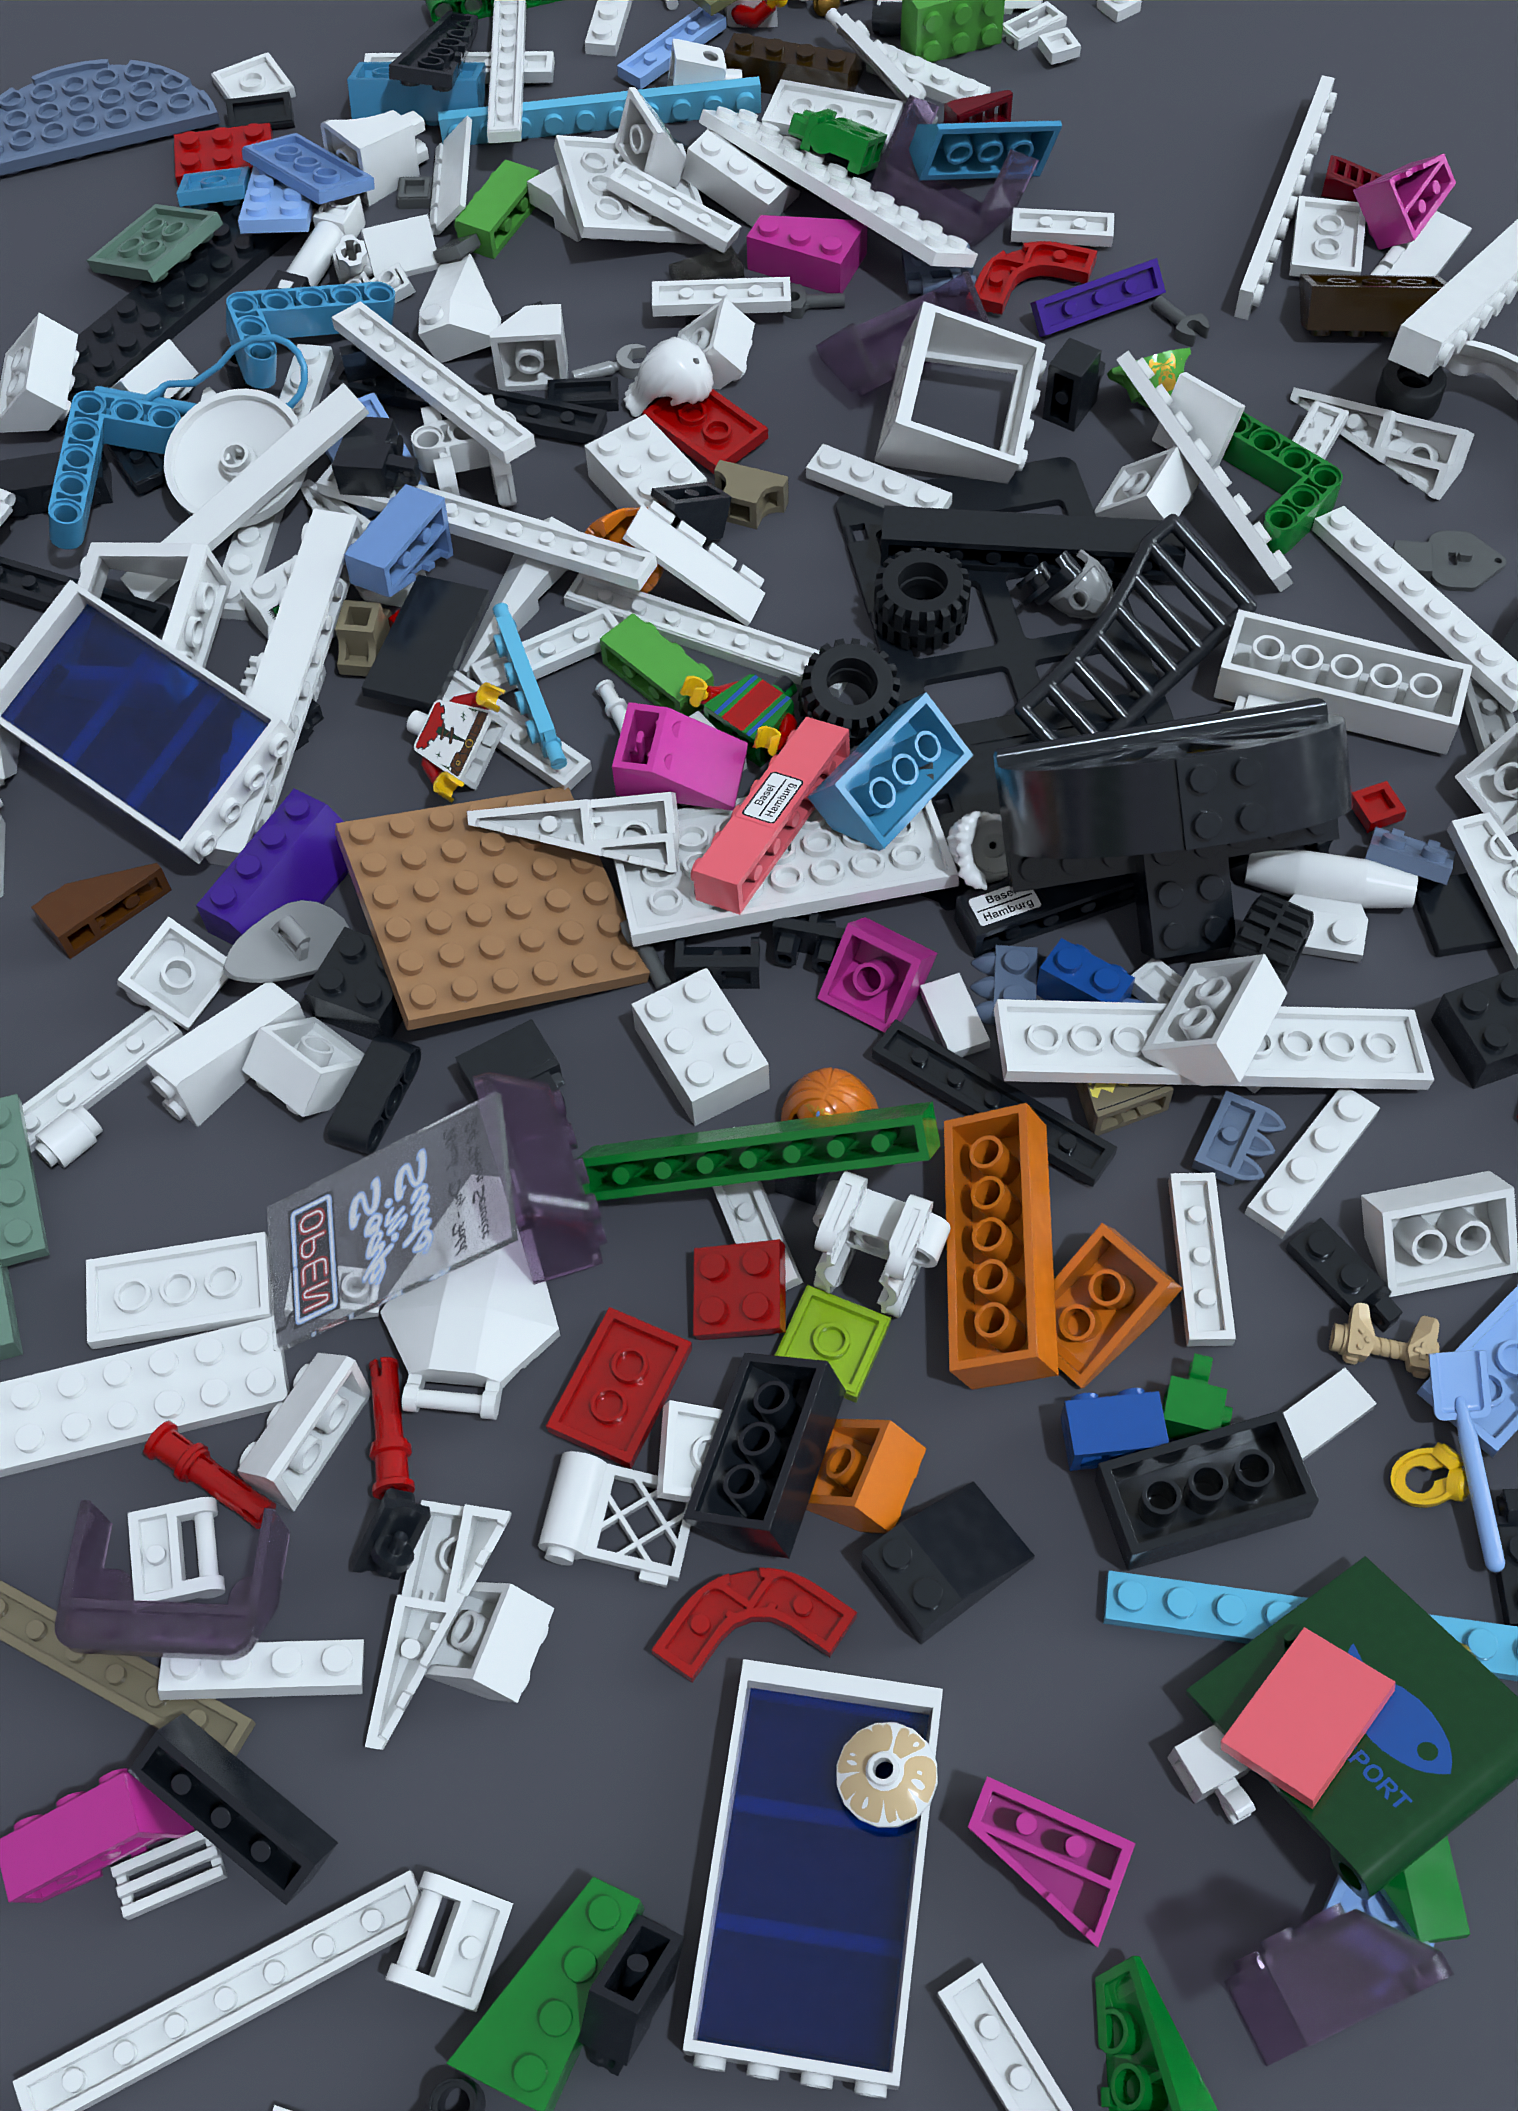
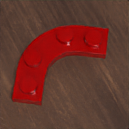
M1050 241L1023 243L1022 249L1008 254L1003 250L992 257L980 272L970 295L969 307L1002 315L1009 297L1017 284L1032 277L1050 276L1072 282L1087 283L1096 263L1097 250Z
M759 1568V1570L741 1572L730 1576L728 1573L707 1583L688 1599L652 1648V1654L693 1683L720 1643L734 1629L751 1622H772L789 1629L830 1658L856 1620L857 1612L817 1584L789 1571L775 1568Z

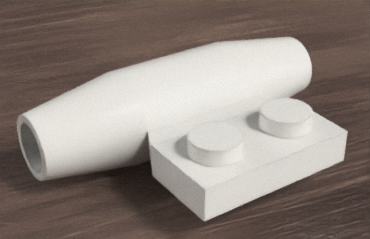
M1271 850L1249 854L1245 884L1291 898L1289 902L1314 913L1313 927L1302 954L1361 963L1368 918L1364 909L1412 908L1417 891L1418 876L1367 859L1306 850Z

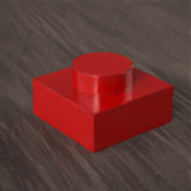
M1388 781L1352 792V810L1367 833L1374 831L1375 827L1382 828L1400 822L1405 817L1407 810Z

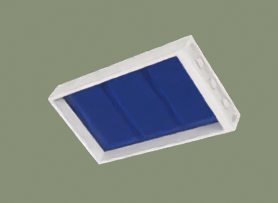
M69 580L0 669V726L198 864L215 849L218 838L228 825L239 817L243 805L252 793L264 784L268 772L277 760L288 752L291 742L296 736L282 719L72 580Z
M743 1659L683 2044L685 2055L694 2056V2067L725 2072L726 2062L748 2065L747 2076L774 2081L779 2080L780 2071L801 2074V2085L832 2090L833 2080L855 2083V2094L886 2099L887 2089L898 2090L930 1805L917 1819L900 1827L877 1828L862 1822L844 1805L837 1788L836 1765L844 1745L857 1731L874 1723L896 1722L914 1729L929 1744L935 1757L943 1689ZM889 1762L880 1763L875 1770L876 1777L880 1779L890 1777L893 1772V1765Z

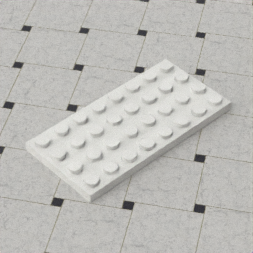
M746 797L738 798L735 807L741 805ZM931 800L886 848L880 851L833 830L815 808L740 915L697 901L694 881L691 880V870L694 862L699 857H703L711 846L714 835L718 831H722L729 822L733 812L731 810L701 806L677 809L680 831L678 872H667L614 859L633 947L959 886L958 871L949 852L948 844Z

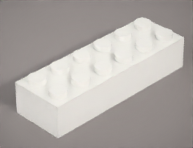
M1239 609L1221 665L1214 698L1235 703L1238 695L1248 698L1249 694L1279 702L1320 698L1327 703L1328 714L1345 718L1346 730L1447 755L1459 726L1473 665Z

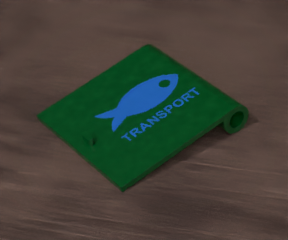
M1364 1556L1187 1688L1186 1695L1225 1735L1304 1627L1396 1682L1394 1693L1313 1809L1268 1781L1331 1848L1332 1863L1345 1884L1357 1896L1364 1900H1369L1518 1779V1696L1372 1561Z

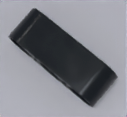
M382 1034L374 1037L330 1119L327 1132L329 1141L369 1155L376 1151L417 1073L421 1061L420 1047Z

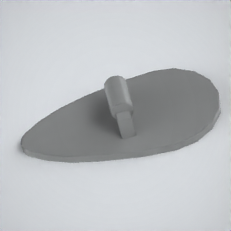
M304 900L287 903L266 915L237 939L227 955L223 971L232 980L249 983H270L316 974L343 928H349L345 919L336 911L321 903Z

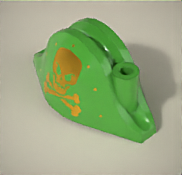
M1190 348L1169 350L1144 357V360L1155 374L1149 379L1155 388L1162 384L1171 396L1179 375L1184 373L1185 362L1191 355ZM1121 366L1109 370L1107 373L1108 378L1127 390L1132 403L1138 402L1150 408Z

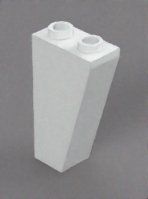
M273 982L264 983L153 1055L146 1061L154 1076L150 1083L165 1098L162 1104L166 1110L177 1120L181 1121L185 1117L196 1127H199L251 1078L242 1071V1068L259 1027L305 1019L299 1002Z

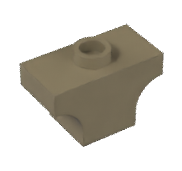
M723 460L718 461L714 469L715 486L732 497L726 522L758 529L761 520L768 514L785 512L789 503L788 476Z
M343 600L335 628L339 644L337 667L340 674L368 675L390 631L388 620L392 615L390 609L382 608L381 603Z

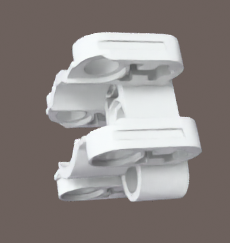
M492 394L483 395L495 404ZM433 406L420 408L424 426L418 427L411 435L414 456L418 460L420 470L427 473H436L439 490L460 496L455 473L490 466L495 495L498 497L499 504L503 508L517 505L510 462L505 464L449 419L442 420L441 413ZM504 411L506 414H508L516 421V418L512 413Z
M844 1171L840 1180H832L827 1184L813 1216V1222L819 1228L814 1248L823 1252L815 1269L814 1287L827 1293H832L836 1287L841 1285L856 1249L887 1260V1263L879 1280L884 1287L877 1304L881 1305V1313L900 1318L921 1267L932 1268L937 1265L951 1230L950 1224L942 1217L931 1213L933 1201L910 1194L906 1202L867 1189L868 1178Z

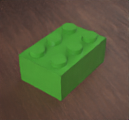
M902 0L900 45L905 52L919 56L932 63L1002 43L1005 0Z

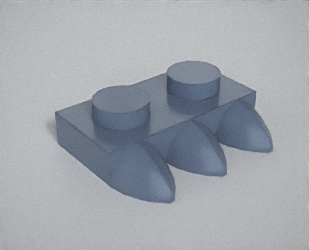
M996 945L994 952L982 954L972 961L971 965L987 975H992L982 978L970 986L974 993L989 999V1001L975 1006L983 1023L996 1025L994 1007L997 999L1036 1000L1038 947Z
M1226 1090L1194 1159L1192 1168L1202 1173H1215L1216 1179L1233 1185L1235 1180L1256 1181L1263 1179L1264 1173L1262 1169L1248 1156L1265 1157L1273 1155L1275 1153L1273 1145L1259 1132H1280L1285 1130L1286 1126L1280 1116L1273 1110Z

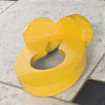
M1437 1442L1433 1448H1420L1410 1451L1400 1457L1392 1468L1390 1476L1392 1490L1403 1503L1410 1506L1429 1508L1438 1506L1449 1499L1464 1502L1469 1495L1465 1469L1462 1468L1464 1465L1462 1457L1445 1443ZM1415 1467H1424L1430 1471L1443 1467L1449 1470L1446 1478L1434 1481L1433 1487L1425 1493L1413 1492L1406 1485V1475Z

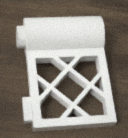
M564 1452L561 1456L538 1547L546 1552V1560L559 1565L570 1566L573 1565L574 1559H587L640 1572L638 1581L666 1588L668 1579L674 1581L679 1579L691 1527L683 1519L689 1503L686 1502L685 1510L682 1514L667 1522L654 1502L657 1499V1490L649 1494L645 1488L657 1489V1475L607 1464L604 1460L587 1453ZM614 1479L633 1483L642 1499L620 1511L610 1495ZM647 1505L660 1527L638 1540L625 1518ZM607 1506H609L614 1515L604 1521ZM619 1522L632 1543L617 1553L597 1548L601 1532ZM681 1523L679 1536L677 1539L674 1532L672 1531V1528ZM665 1533L675 1549L672 1566L651 1561L643 1546ZM636 1551V1552L638 1553V1555L640 1556V1558H636V1557H632V1556H628V1555L631 1554L632 1552Z

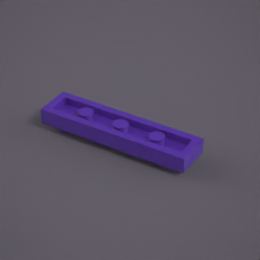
M1155 258L1031 302L1030 305L1039 337H1043L1166 293L1158 260Z

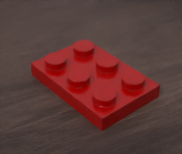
M251 123L247 126L219 127L214 130L187 131L182 134H174L175 177L178 187L183 175L188 173L249 166L250 173H252L253 165L243 160L242 148L273 139L271 124Z
M712 389L709 397L705 398L702 402L698 401L695 404L684 402L671 406L672 398L666 396L642 412V415L646 414L677 448L713 474L719 460L736 463L768 439V428L714 389Z
M609 1307L546 1425L547 1431L632 1469L692 1351V1342Z

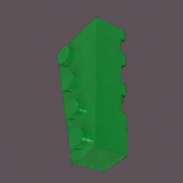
M593 1877L446 2064L535 2111H554L584 2045L578 2041L589 1989L636 1915H643L645 1908L641 1900Z

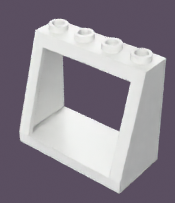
M923 301L901 345L874 461L886 466L1008 484L1015 471H1022L1027 459L1028 450L1023 448L1025 441L1027 442L1034 427V420L1030 419L1031 411L1035 410L1039 401L1041 391L1036 389L1037 382H1040L1047 364V361L1042 359L1045 344ZM924 361L1015 374L999 451L911 421Z
M91 542L87 556L81 561V575L78 585L99 599L101 598L110 569L180 580L162 641L205 668L231 585L230 579L209 547L198 543ZM91 623L60 663V665L72 673L58 693L64 697L105 704L132 668L78 667L92 626ZM159 657L153 669L149 670L122 707L160 714H167L169 711L177 713L181 704L190 698L197 688L200 687V683L162 657Z

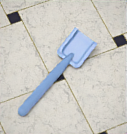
M1486 1350L1430 1353L1428 1358L1434 1415L1442 1421L1457 1420L1458 1441L1485 1566L1491 1572H1500L1505 1567V1559L1480 1444L1472 1422L1473 1418H1484L1491 1412Z

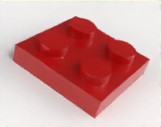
M780 1239L694 1248V1337L698 1340L786 1333L785 1244Z

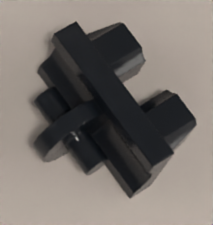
M823 911L812 913L810 917L801 915L794 917V919H776L772 925L775 963L792 967L796 965L799 953L813 955L812 968L817 972L827 974L845 928L836 927V921L822 919Z
M394 1488L387 1489L352 1560L353 1571L359 1573L376 1571L383 1577L399 1580L402 1572L407 1571L414 1561L415 1554L413 1551L431 1517L430 1507L415 1504V1496L412 1492Z

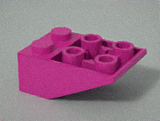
M628 702L612 764L616 796L674 792L676 793L678 804L733 811L747 755L748 743L671 708Z

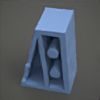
M405 484L395 497L388 501L387 506L375 520L368 524L367 529L355 543L348 547L344 554L350 584L390 598L414 582L417 572L420 570L429 572L435 568L434 561L440 557L448 559L453 556L445 498Z

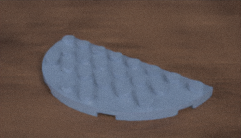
M100 59L56 67L32 76L33 83L19 90L11 87L0 95V176L16 174L22 170L34 167L49 166L55 162L72 158L79 159L85 155L97 152L112 151L118 147L135 143L142 144L148 140L174 136V134L198 128L205 129L220 123L218 112L208 94L204 90L200 91L193 86L190 78L161 65L137 60H130L127 65H110L108 59Z

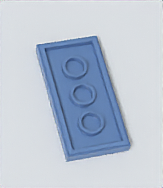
M298 133L247 145L242 148L243 160L319 205L375 189L374 177Z

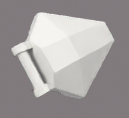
M474 1176L460 1196L461 1198L465 1195V1201L469 1198L465 1207L463 1205L460 1209L462 1202L459 1205L460 1201H456L435 1232L436 1242L431 1254L425 1256L426 1252L418 1256L380 1311L409 1373L402 1395L403 1411L418 1412L420 1408L478 1413L482 1419L496 1420L503 1388L522 1368H526L533 1359H536L561 1336L517 1180L483 1177L482 1180L484 1178L487 1179L480 1184L479 1179L481 1177ZM487 1186V1197H486V1199H488L489 1201H488V1205H487V1207L485 1208V1210H486L488 1207H489L490 1209H489V1211L487 1210L485 1213L490 1212V1215H489L488 1218H489V1220H491V1223L488 1222L487 1225L484 1227L485 1223L488 1221V1219H487V1220L484 1222L485 1218L483 1219L484 1214H483V1211H482L483 1208H481V1206H483L482 1203H483L484 1200H482V1198H481V1196H480V1194H479V1195H478V1201H479V1202H478V1205L476 1206V1205H475V1198H476V1195H477L479 1192H481L482 1197L484 1198V1197H485V1190H484V1188ZM490 1223V1225L492 1226L490 1231L492 1232V1236L491 1234H489V1236H487L488 1239L485 1241L487 1233L484 1234V1232ZM459 1225L457 1231V1235L459 1236L455 1238V1229ZM463 1226V1228L465 1227L463 1232L465 1230L469 1231L467 1237H469L468 1247H470V1250L468 1252L467 1249L458 1258V1256L463 1252L462 1250L464 1244L467 1242L466 1239L464 1243L461 1244L462 1246L459 1249H457L459 1244L463 1240L461 1239L462 1233L460 1234L461 1228ZM425 1382L485 1387V1391L482 1395L425 1390L424 1386Z

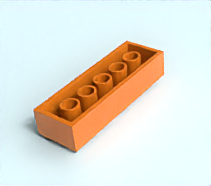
M1027 1103L944 1121L946 1221L951 1227L946 1240L949 1371L972 1390L1059 1376L1046 1124Z

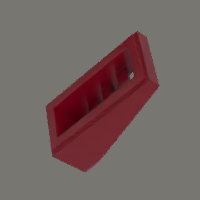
M1004 90L949 101L944 104L943 123L1011 122L1013 93L1010 90ZM998 106V113L994 114L995 107Z
M1331 155L1321 196L1358 202L1353 190L1383 175L1344 158Z

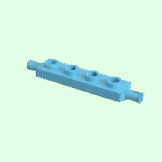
M498 603L492 609L499 634L493 635V640L499 658L505 656L508 662L504 663L503 666L509 685H517L519 691L514 692L520 715L528 714L530 719L525 721L531 744L539 743L543 757L549 758L553 769H562L567 765V759L561 748L562 742L556 736L554 725L516 629V622L509 612L508 605L506 603Z

